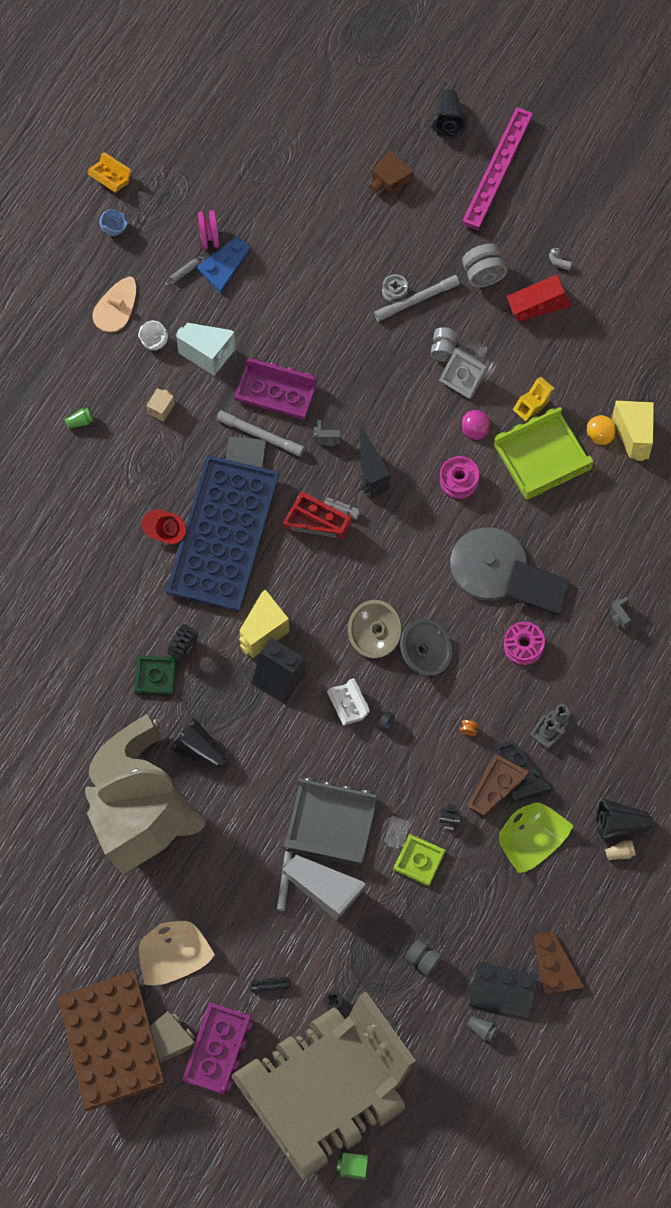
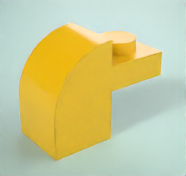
M542 377L537 378L530 391L519 398L513 410L525 421L532 419L550 401L549 397L555 388Z

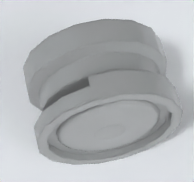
M394 274L384 279L382 294L386 301L397 303L406 298L408 282L404 277Z

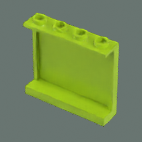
M561 407L550 409L540 417L535 416L529 422L523 425L518 424L511 431L501 432L495 438L494 447L526 500L592 469L594 461L590 455H585L561 415Z

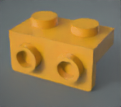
M104 152L101 154L100 162L89 168L88 175L116 193L129 183L131 169Z

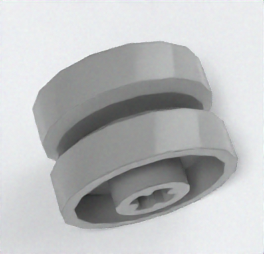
M496 244L477 246L468 251L462 258V264L467 271L468 280L474 287L492 285L504 278L508 271L506 263L502 259L501 250Z

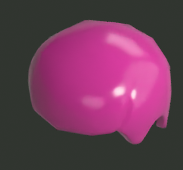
M472 410L463 416L462 432L469 439L479 440L489 433V417L483 411Z

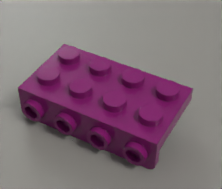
M247 358L234 400L305 420L317 388V378L311 373H301L293 368L280 367L276 363L263 362L258 358Z
M209 1002L182 1081L222 1095H226L227 1091H231L234 1080L231 1079L234 1071H238L241 1062L238 1059L240 1051H245L248 1041L245 1039L246 1034L252 1031L254 1025L252 1014H244Z

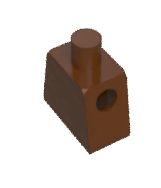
M389 150L373 168V182L369 184V187L374 193L383 189L388 194H391L413 181V170Z

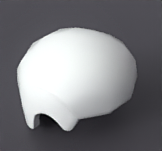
M151 320L140 328L138 336L144 347L155 351L167 343L168 333L160 322Z

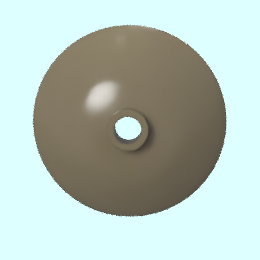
M366 601L360 604L350 616L348 622L350 642L356 651L366 657H384L394 651L401 640L403 626L400 615L392 605L385 601ZM379 626L382 627L381 633L378 631Z

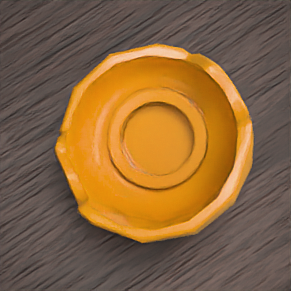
M598 415L587 423V434L592 438L594 444L606 445L615 438V425L609 417Z

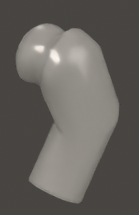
M558 248L551 249L549 258L552 264L557 268L570 271L572 262L562 260L560 256L561 251Z

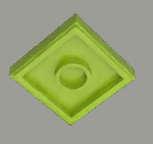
M409 834L393 871L429 887L446 850Z

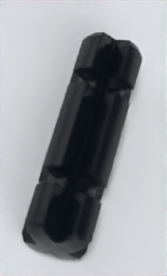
M289 977L250 981L251 992L290 988Z

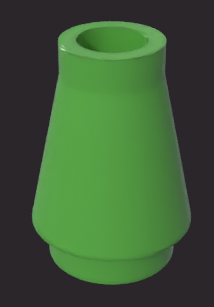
M81 408L64 419L68 429L90 425L94 421L89 408Z

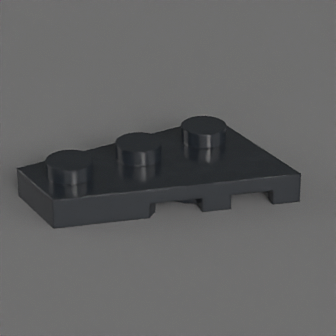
M514 740L494 747L497 755L531 773L510 792L513 802L551 791V787L542 779L540 773L531 765Z

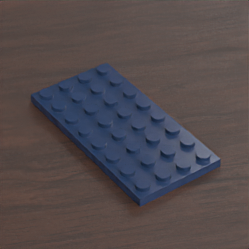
M210 455L206 456L186 522V534L180 542L167 585V595L240 612L280 474L278 471Z

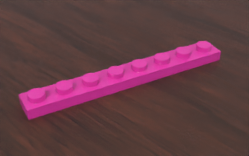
M516 107L462 220V225L479 231L532 119L533 113Z

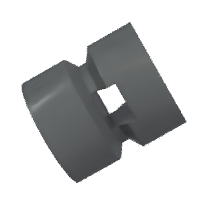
M418 938L407 952L404 960L412 966L418 965V970L428 976L440 961L442 954L434 948L429 949L428 944Z

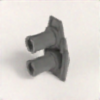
M559 704L556 710H551L547 715L544 714L530 733L531 737L547 749L566 732L565 728L569 724L567 721L571 712L567 706L564 707V704Z

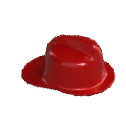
M155 509L146 513L142 519L143 531L152 539L175 544L179 543L186 534L185 522L176 514Z

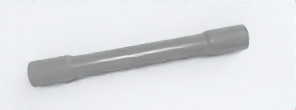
M456 275L451 276L419 293L375 311V318L378 322L384 320L394 313L460 285Z
M220 410L217 415V421L266 440L296 456L301 457L304 452V446L267 432L227 412Z

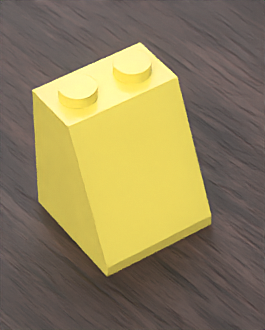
M616 401L612 421L629 458H634L638 461L649 459L653 445L654 403Z
M266 590L261 593L239 630V641L241 642L240 647L246 655L249 653L254 658L262 652L271 637L278 641L290 632L289 618Z

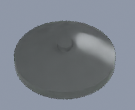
M486 527L472 530L458 540L451 554L450 570L455 583L464 593L475 599L494 601L505 598L514 562L517 560L527 564L524 549L515 537L501 529Z

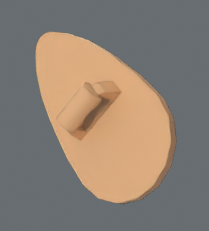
M133 277L124 278L116 283L94 308L92 314L93 322L100 330L109 333L117 332L127 324L136 298V284Z

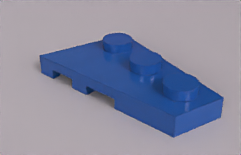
M238 235L198 265L197 270L221 294L226 283L233 277L232 275L237 267H240L250 252V247Z

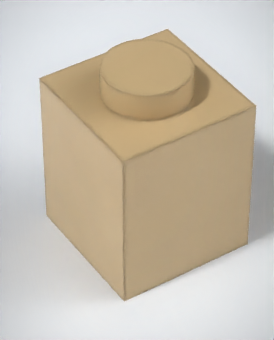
M157 388L146 405L147 413L164 422L175 404L174 396L167 390L162 391Z

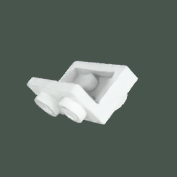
M350 679L347 684L330 688L327 691L343 725L362 721L370 712L369 706L364 700L355 679Z

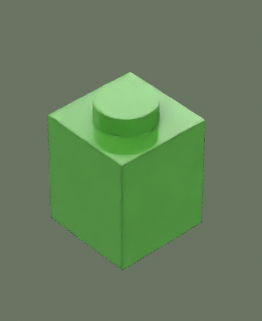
M343 1153L342 1158H338L337 1171H341L340 1177L365 1180L368 1156Z

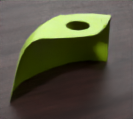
M533 803L517 810L510 817L500 832L499 840L503 851L518 873H522L536 867L564 842L574 825L546 805ZM522 813V818L518 822L514 823L513 821L518 814ZM524 824V829L520 830L519 827Z

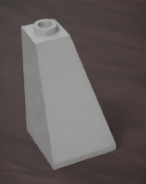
M298 855L293 859L289 857L282 865L284 867L282 874L336 921L360 895L366 885L363 881Z

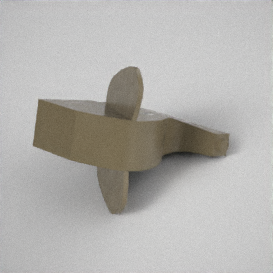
M148 714L119 731L98 750L89 767V776L95 787L85 788V794L90 804L87 815L104 854L122 874L127 873L164 850L176 836L198 833L204 828L206 822L204 817L191 810L188 800L168 774L150 762L138 759L143 750L162 737L159 729H161L160 724L156 719L152 720Z

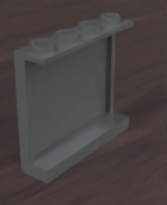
M312 778L299 779V788L289 830L283 846L284 851L362 868L377 795L369 790L356 791L350 786L337 787L331 782L318 783Z

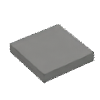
M456 348L439 381L471 399L488 366Z

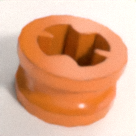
M463 720L461 723L463 727L460 728V732L476 736V729L479 728V724Z

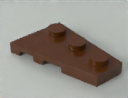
M495 754L467 806L486 816L531 773Z
M554 932L533 934L543 994L550 995L583 990L584 986Z

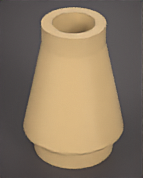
M624 840L605 849L608 861L631 859L632 856H636L632 840Z

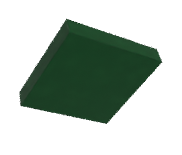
M137 655L134 693L173 696L176 659L173 657Z

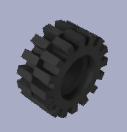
M183 624L176 631L173 640L170 641L167 654L180 662L184 661L188 654L192 652V648L195 647L194 644L198 640L199 632Z

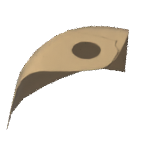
M188 921L162 923L150 931L141 940L139 945V958L145 985H161L180 979L201 969L215 956L202 933L194 924ZM164 927L170 928L169 932L158 934L160 929ZM168 938L172 939L170 943H166L165 940Z

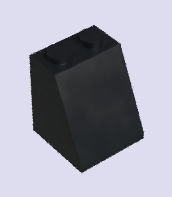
M271 637L260 653L251 683L284 704L305 674L304 657Z

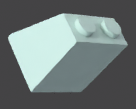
M187 323L176 334L179 354L213 376L236 350L235 335L232 330Z

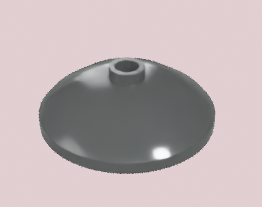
M418 619L405 627L401 635L400 648L407 665L416 673L424 676H434L443 672L448 667L452 657L451 641L443 627L429 619Z

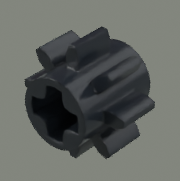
M447 804V809L441 808L439 823L444 824V829L453 830L454 825L459 826L461 811H456V805Z

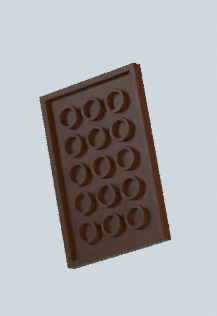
M135 970L58 996L86 1111L166 1085Z

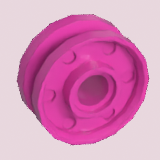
M214 210L209 211V219H205L202 211L198 212V224L203 250L208 249V241H212L214 248H219L218 227Z
M456 456L444 462L440 469V485L448 496L456 499L467 498L475 493L478 488L479 470L471 459ZM456 476H462V477H464V478H463V479H456L455 477H456Z
M530 622L514 624L505 634L504 651L506 656L518 665L533 664L543 653L545 644L543 632L538 626ZM527 641L529 645L524 647L519 642Z

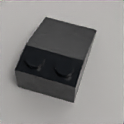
M361 429L360 488L363 494H367L371 499L390 489V473L364 429Z

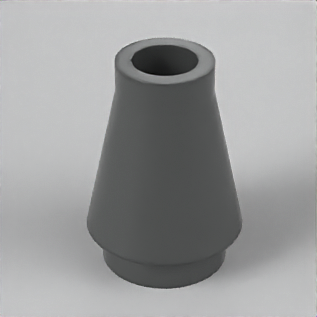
M471 1016L467 1023V1027L473 1030L485 1042H492L499 1030L495 1023Z

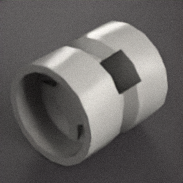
M437 328L434 331L431 357L438 361L448 362L455 350L457 332L450 328Z

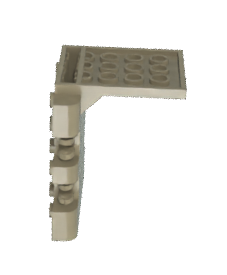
M367 992L358 997L349 1017L346 1019L333 1007L312 1021L309 1025L311 1029L306 1030V1035L312 1042V1045L308 1046L301 1036H297L295 1039L289 1036L277 1044V1051L272 1053L274 1060L279 1065L276 1069L267 1058L262 1059V1063L255 1059L232 1074V1079L303 1181L328 1163L326 1155L330 1156L333 1153L331 1147L326 1142L327 1138H330L337 1148H342L344 1144L348 1150L361 1141V1133L366 1131V1127L359 1116L363 1114L370 1125H375L377 1120L382 1127L405 1110V1104L396 1091L416 1060Z

